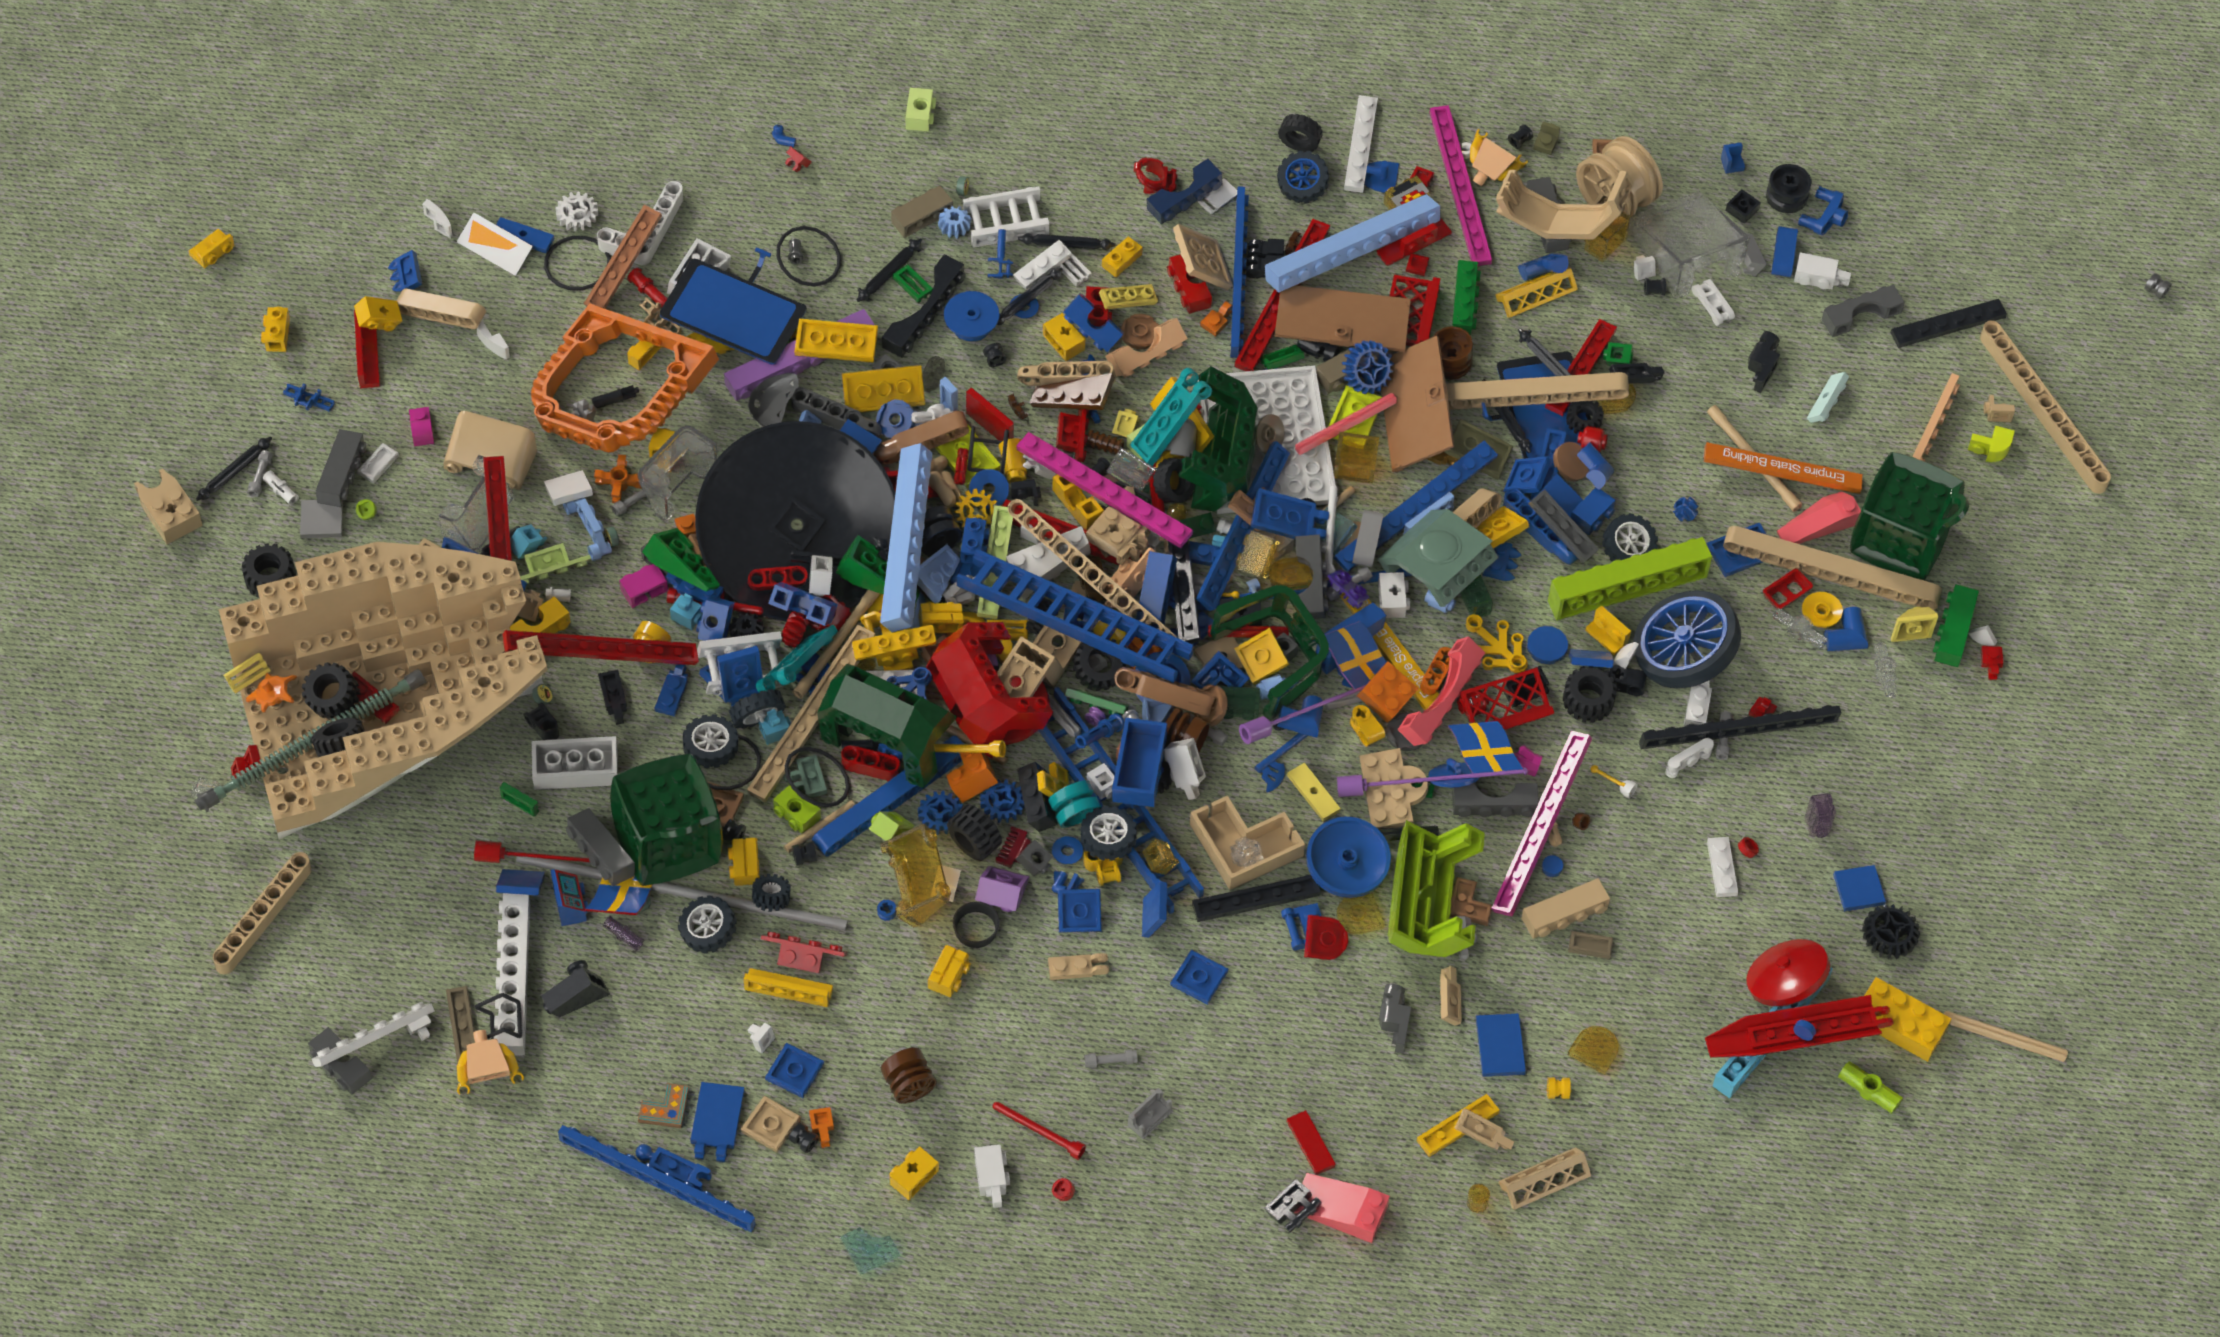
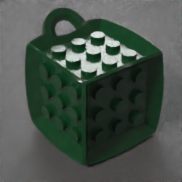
M1890 452L1872 482L1863 508L1855 523L1850 542L1851 553L1879 568L1924 581L1941 553L1950 527L1958 523L1969 509V501L1963 495L1965 482L1928 462L1908 455Z
M682 754L650 761L623 771L613 777L610 792L612 817L621 847L635 862L634 875L640 885H653L683 878L719 863L723 843L721 820L710 786L692 754Z

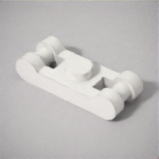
M1711 279L1705 280L1701 285L1696 284L1691 287L1692 293L1701 301L1716 326L1723 324L1725 320L1729 321L1735 318L1734 311Z
M1705 738L1670 758L1666 768V775L1670 778H1675L1679 770L1684 767L1695 765L1700 758H1709L1714 746L1713 740Z

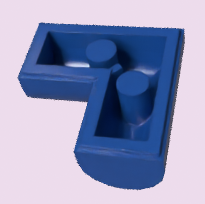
M1551 253L1520 264L1517 267L1521 277L1526 281L1548 272L1563 273L1568 268L1569 262L1566 255Z
M1589 442L1578 452L1577 456L1589 469L1586 477L1600 490L1613 475L1614 469Z
M1848 607L1843 610L1841 617L1843 629L1825 630L1824 632L1827 652L1868 649L1862 611L1859 607Z
M1218 651L1191 682L1199 689H1202L1207 685L1216 686L1221 680L1236 693L1248 681L1249 676Z
M1307 696L1303 700L1301 710L1323 700L1318 696ZM1282 706L1279 718L1299 710ZM1323 706L1277 724V727L1317 738Z

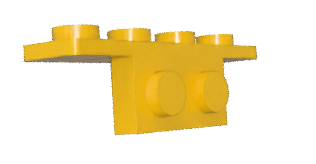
M927 625L852 641L856 661L876 657L878 667L891 666L894 663L910 662L919 658L917 648L936 644V637L933 625Z

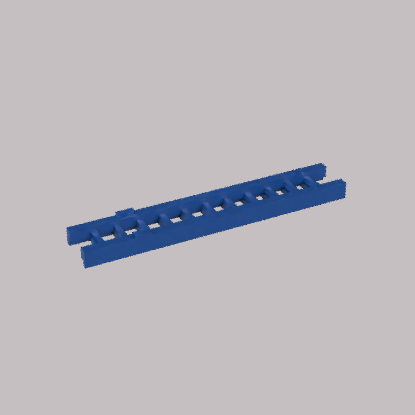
M979 549L975 551L973 557V564L981 567L975 578L971 579L962 574L957 575L958 587L1121 659V662L1134 668L1135 666L1172 683L1177 679L1178 671L1163 664L1168 661L1172 653L1187 660H1190L1193 656L1194 645ZM992 572L998 579L992 587L984 585L983 582ZM1009 580L1017 583L1010 595L1001 592ZM1028 588L1035 593L1029 602L1025 603L1020 601L1019 598ZM1045 596L1054 600L1046 612L1036 608ZM1063 604L1073 608L1065 620L1055 616ZM1080 613L1090 616V619L1083 628L1073 624ZM1098 621L1109 625L1102 636L1091 632ZM1116 629L1127 633L1120 644L1109 640ZM1134 637L1145 641L1138 653L1127 649ZM1153 645L1164 649L1156 661L1145 657Z

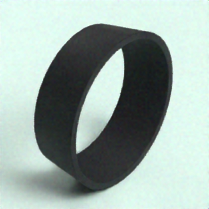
M969 902L962 905L953 917V928L956 937L962 944L971 948H981L989 945L995 939L999 928L997 912L990 905L983 902ZM973 912L986 914L994 922L995 932L989 938L982 941L967 940L957 932V925L960 919Z

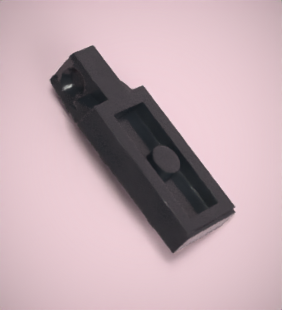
M1647 363L1612 364L1609 368L1610 373L1622 372L1627 374L1628 384L1652 383L1661 380L1665 373L1662 367H1650Z
M618 669L598 673L608 715L614 714L616 725L624 724L622 712H627V704Z

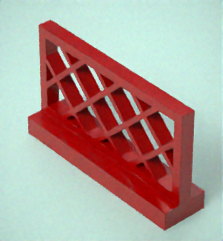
M1400 275L1393 276L1390 291L1391 297L1406 298L1404 294L1410 290L1416 295L1410 299V309L1413 312L1409 314L1407 334L1413 331L1417 336V340H1411L1406 337V346H1414L1430 339L1441 278L1433 277V280L1430 281ZM1402 282L1408 287L1400 291L1396 283ZM1420 285L1426 286L1427 290L1420 294L1415 288ZM1420 300L1424 306L1416 309L1412 303ZM1417 316L1420 322L1413 326L1409 319Z
M1537 667L1460 692L1470 723H1475L1474 716L1477 711L1487 716L1484 722H1488L1489 718H1492L1493 721H1498L1504 730L1555 714L1553 707L1549 704ZM1532 673L1536 680L1533 688L1523 683L1526 675ZM1511 680L1518 684L1514 694L1504 689L1507 681ZM1492 686L1499 690L1495 700L1485 695L1488 687ZM1521 686L1531 691L1527 701L1517 696ZM1473 692L1481 696L1477 706L1469 703L1466 694ZM1502 692L1512 697L1508 707L1498 702ZM1534 693L1541 696L1543 705L1535 706L1530 703ZM1483 697L1493 703L1489 713L1479 708ZM1515 699L1525 704L1521 712L1511 709ZM1496 705L1506 710L1502 718L1491 715Z

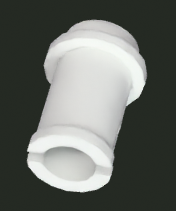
M1220 519L1216 531L1220 532L1219 534L1221 535L1222 533L1227 535L1232 523L1227 522V519Z
M546 588L545 601L555 596L558 601L570 602L571 589Z

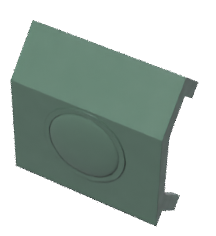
M1449 509L1431 510L1377 559L1386 573H1395L1401 567L1423 582L1439 606L1445 607L1489 567L1498 556L1490 544L1493 540Z

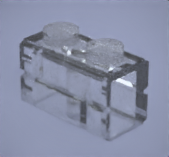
M1121 447L1113 458L1107 473L1121 482L1143 491L1156 468Z

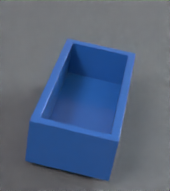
M1125 718L1112 786L1113 802L1148 807L1155 806L1167 741V723Z

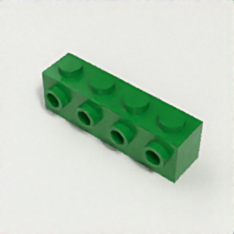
M1458 260L1452 326L1462 328L1471 336V331L1476 330L1477 318H1473V313L1477 314L1478 302L1474 301L1475 297L1478 298L1479 286H1476V281L1480 282L1481 270H1477L1478 262Z
M1955 584L1953 592H1948L1946 603H1949V607H1944L1941 619H1944L1945 622L1944 625L1940 624L1937 636L1941 637L1940 641H1935L1933 652L1936 653L1934 661L1959 667L1979 590Z

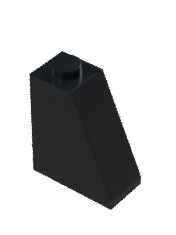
M581 967L541 995L545 1002L543 1007L547 1013L560 1018L610 995V992L602 977Z

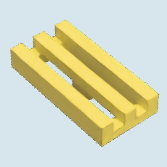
M257 653L223 676L236 694L266 675V673H269L270 669L267 667L262 655ZM259 661L258 664H256V665L253 666L252 668L246 670L245 672H243L241 675H239V676L236 677L235 679L231 680V677L235 676L236 674H238V673L241 672L242 670L246 669L247 667H249V666L252 665L253 663Z

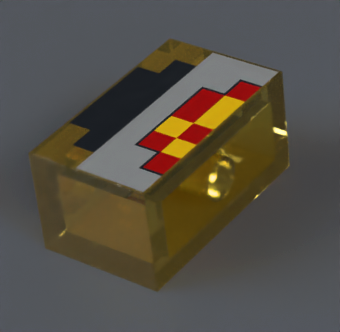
M1418 176L1404 180L1395 187H1390L1385 192L1384 204L1391 210L1427 194L1429 196L1430 191Z

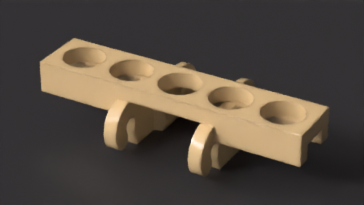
M646 297L645 301L642 304L640 303V306L649 314L644 320L645 323L659 328L663 326L668 331H671L675 326L678 329L675 332L676 334L683 330L673 322L667 327L666 324L669 321L666 319L658 320L661 308L659 302L655 305ZM647 303L651 304L649 309L645 307ZM653 318L657 321L656 324L651 321Z
M1142 526L1117 554V563L1122 565L1129 557L1135 562L1139 561L1140 555L1147 551L1148 539L1146 538L1151 534L1148 528Z

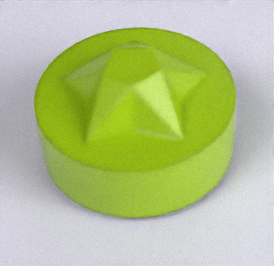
M363 499L356 505V514L361 519L370 520L375 517L377 507L371 500Z

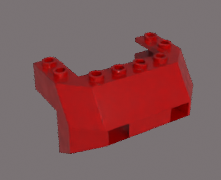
M968 622L940 642L926 666L927 670L931 672L932 679L950 712L957 716L955 720L957 725L973 744H990L994 740H1003L1008 730L1044 729L1053 713L1045 697L1010 698L987 654H1002L1004 647L1000 640H1010L1011 638L1003 622ZM984 753L991 759L993 758V755H990L989 753Z

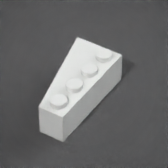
M1082 526L1061 534L1085 556L1091 554L1090 545ZM1042 542L1006 556L1008 563L1048 581L1052 578L1055 579L1061 575L1062 571L1069 567ZM1066 544L1059 548V553L1065 554L1068 551V545ZM1079 558L1074 561V565L1078 563ZM1027 588L1021 595L1022 599L1028 598L1029 594L1033 591Z

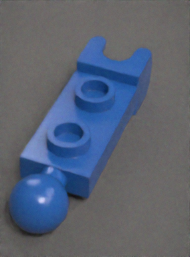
M641 1144L636 1148L635 1154L640 1161L650 1160L649 1164L656 1167L658 1171L670 1173L683 1183L689 1182L702 1192L703 1185L698 1180L702 1178L710 1180L712 1177V1172L709 1168L688 1161L661 1147H658L655 1153L647 1144Z

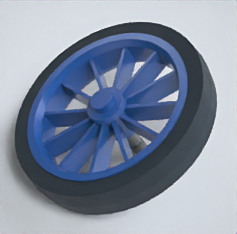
M1694 590L1669 596L1653 606L1637 626L1633 642L1639 645L1635 652V657L1647 677L1661 686L1688 688L1705 683L1720 674L1731 663L1739 649L1741 627L1737 615L1722 597L1711 592ZM1698 612L1690 625V613ZM1708 613L1713 614V616L1703 622ZM1684 615V625L1679 627L1673 619ZM1722 621L1723 627L1711 629ZM1671 622L1676 631L1673 632L1662 628ZM1657 635L1667 638L1663 640L1654 641ZM1721 637L1718 643L1707 641L1709 639ZM1698 647L1711 649L1712 651L1704 657L1698 650ZM1664 649L1654 657L1652 656V651ZM1684 654V666L1676 667ZM1690 654L1693 660L1696 661L1695 663L1690 664ZM1671 657L1666 666L1660 664Z

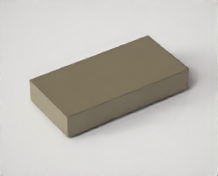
M1571 931L1568 952L1610 959L1613 938Z

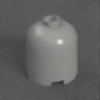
M1188 418L1164 451L1171 450L1173 455L1187 456L1192 459L1193 451L1196 449L1197 426L1195 422Z

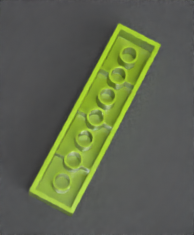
M1703 537L1691 538L1680 544L1674 543L1666 548L1653 549L1641 555L1635 554L1630 558L1615 560L1603 566L1597 565L1589 570H1579L1571 575L1558 576L1551 581L1548 603L1556 621L1596 610L1601 605L1607 607L1701 580L1708 576L1712 555Z

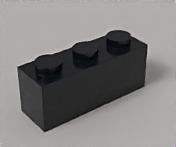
M1035 761L1018 768L1017 771L1028 824L1038 832H1041L1058 824L1056 814L1048 802L1049 797L1038 790L1037 773L1042 770L1046 773L1047 771Z

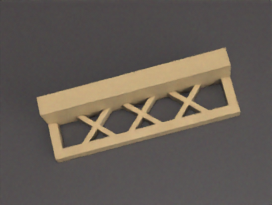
M1575 1147L1499 1181L1501 1189L1507 1192L1511 1206L1515 1210L1591 1176L1584 1152ZM1581 1163L1584 1172L1576 1176L1571 1174L1574 1166ZM1556 1173H1564L1562 1182L1558 1184L1552 1182ZM1540 1180L1546 1182L1542 1191L1538 1193L1532 1191L1536 1182ZM1520 1189L1526 1190L1524 1198L1516 1202L1513 1192Z

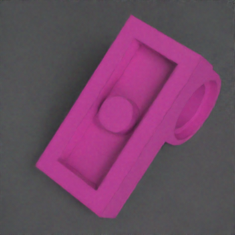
M429 407L409 409L414 447L434 444Z

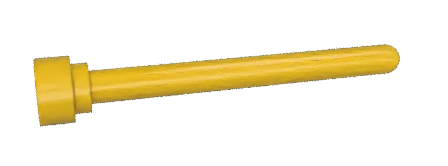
M994 740L990 744H934L935 752L989 753L993 757H1004L1006 744L1003 740Z

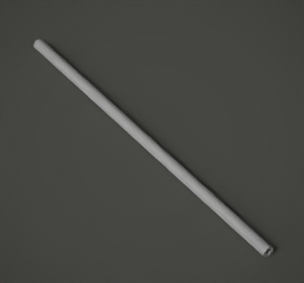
M519 856L516 858L517 863L551 870L555 869L602 880L598 868L555 859ZM665 882L653 884L651 888L652 891L698 900L697 898L701 896L706 898L707 895H711L714 898L720 897L730 907L846 931L848 920L786 907L783 910L780 908L779 911L772 909V912H768L769 909L767 908L763 911L761 907L757 908L752 900Z

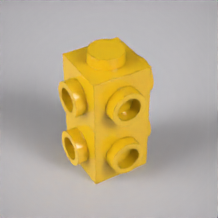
M279 306L268 307L267 315L263 316L265 331L261 333V342L265 343L266 351L286 352L290 324L288 308Z

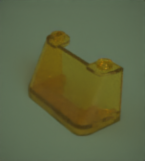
M921 824L880 843L882 853H888L891 861L888 863L895 870L902 901L898 902L899 907L895 908L897 917L913 928L927 921L950 900L951 895L936 843L938 839L937 834L925 824Z

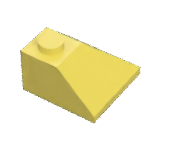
M1918 606L1907 610L1897 618L1891 642L1931 638L1938 614L1930 607Z

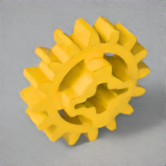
M973 489L972 494L968 490L965 491L966 497L959 496L961 503H955L959 509L955 510L954 513L959 514L956 521L963 522L960 526L961 528L965 527L966 518H980L986 520V525L991 526L994 511L993 505L997 502L996 500H990L992 494L985 496V490H981L978 493L977 489ZM978 497L981 498V500H979L978 502H973L972 500H970V498ZM987 505L989 507V515L986 513ZM964 507L967 509V515H966V516H964V512H963V508H964ZM973 507H974V508H975V507H979V508H980V509L978 510V512L980 513V515H979V514H976V515L973 514V512H974Z

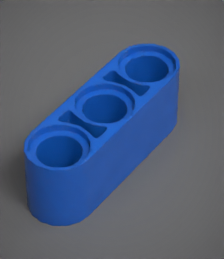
M1778 226L1772 275L1791 278L1798 229Z

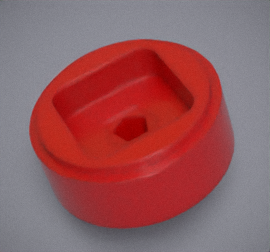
M1744 837L1738 843L1739 850L1748 858H1753L1759 853L1757 843L1749 837Z
M1066 1178L1058 1179L1052 1186V1194L1060 1201L1070 1200L1075 1193L1074 1184Z

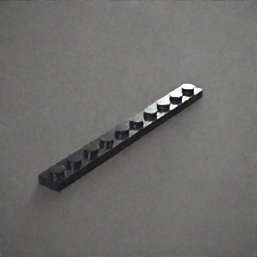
M1826 705L1818 709L1806 708L1796 712L1790 710L1781 714L1768 713L1760 717L1747 716L1743 719H1727L1716 723L1709 721L1702 725L1689 724L1680 728L1668 727L1658 731L1651 729L1642 734L1639 745L1642 750L1699 742L1705 738L1714 740L1837 722L1842 712L1840 706Z

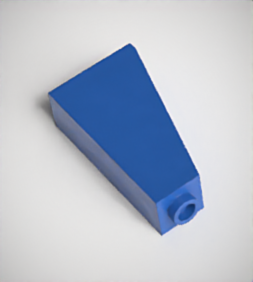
M1372 602L1324 634L1361 621L1373 637L1384 627L1387 615ZM1318 643L1315 651L1316 654L1320 651ZM1330 650L1325 661L1322 662V671L1326 675L1335 669L1337 665Z

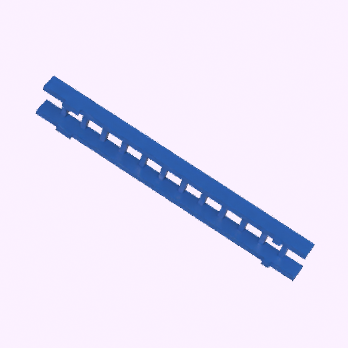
M1056 687L1054 689V697L1062 709L1081 728V734L1089 731V728L1076 712L1075 707L1068 701L1060 688ZM1051 715L1047 723L1055 720V718ZM1046 725L1044 729H1038L1064 768L1068 770L1074 782L1085 780L1079 770L1098 760L1102 764L1105 763L1115 776L1116 766L1098 741L1089 744L1095 754L1074 765L1068 755L1080 748L1075 743L1063 750L1057 739L1065 736L1068 732L1063 728L1052 734ZM1093 793L1092 796H1091V797H1097V799H1098V801H1099L1101 807L1103 806V804L1101 803V801L1107 799V797H1104L1103 799H1100V798L1098 797V795L1096 796L1095 793ZM1124 803L1117 806L1120 810H1122V808L1125 810L1130 808ZM1135 805L1134 809L1139 814V817L1133 819V822H1136V826L1144 822L1151 832L1136 839L1135 846L1127 854L1129 859L1151 889L1160 882L1161 877L1176 869L1185 878L1167 888V912L1170 915L1174 912V903L1169 898V895L1173 897L1182 892L1183 887L1190 885L1198 898H1201L1204 894V888L1146 807ZM1117 826L1115 830H1121V828ZM1115 835V836L1120 839L1123 835ZM1155 837L1162 848L1141 858L1134 848ZM1167 853L1173 864L1152 874L1146 864Z

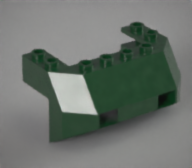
M1210 366L1198 375V380L1205 381L1212 388V393L1207 399L1216 404L1209 408L1206 424L1213 433L1214 438L1202 452L1194 450L1192 459L1187 456L1182 459L1183 467L1179 477L1195 484L1191 504L1192 509L1215 512L1228 505L1236 491L1241 490L1245 494L1248 492L1256 449L1255 435L1259 416L1258 407L1245 383ZM1206 387L1202 388L1199 394L1204 392Z
M846 664L831 680L817 712L821 738L826 744L839 748L841 746L839 733L849 737L855 731L856 733L868 736L873 741H878L887 745L890 749L901 752L906 780L912 785L922 788L938 772L934 744L957 719L956 715L942 707L850 664Z

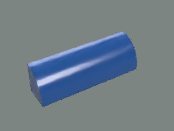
M1149 551L1139 604L1165 625L1178 558L1169 554ZM1137 611L1136 620L1139 621L1144 617L1143 611ZM1158 624L1152 625V627L1159 630Z

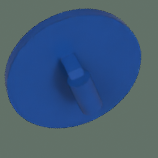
M1449 758L1446 762L1447 764L1439 765L1430 770L1428 777L1472 774L1466 763L1457 762L1453 758ZM1480 777L1430 782L1436 786L1454 788L1470 785L1479 780Z

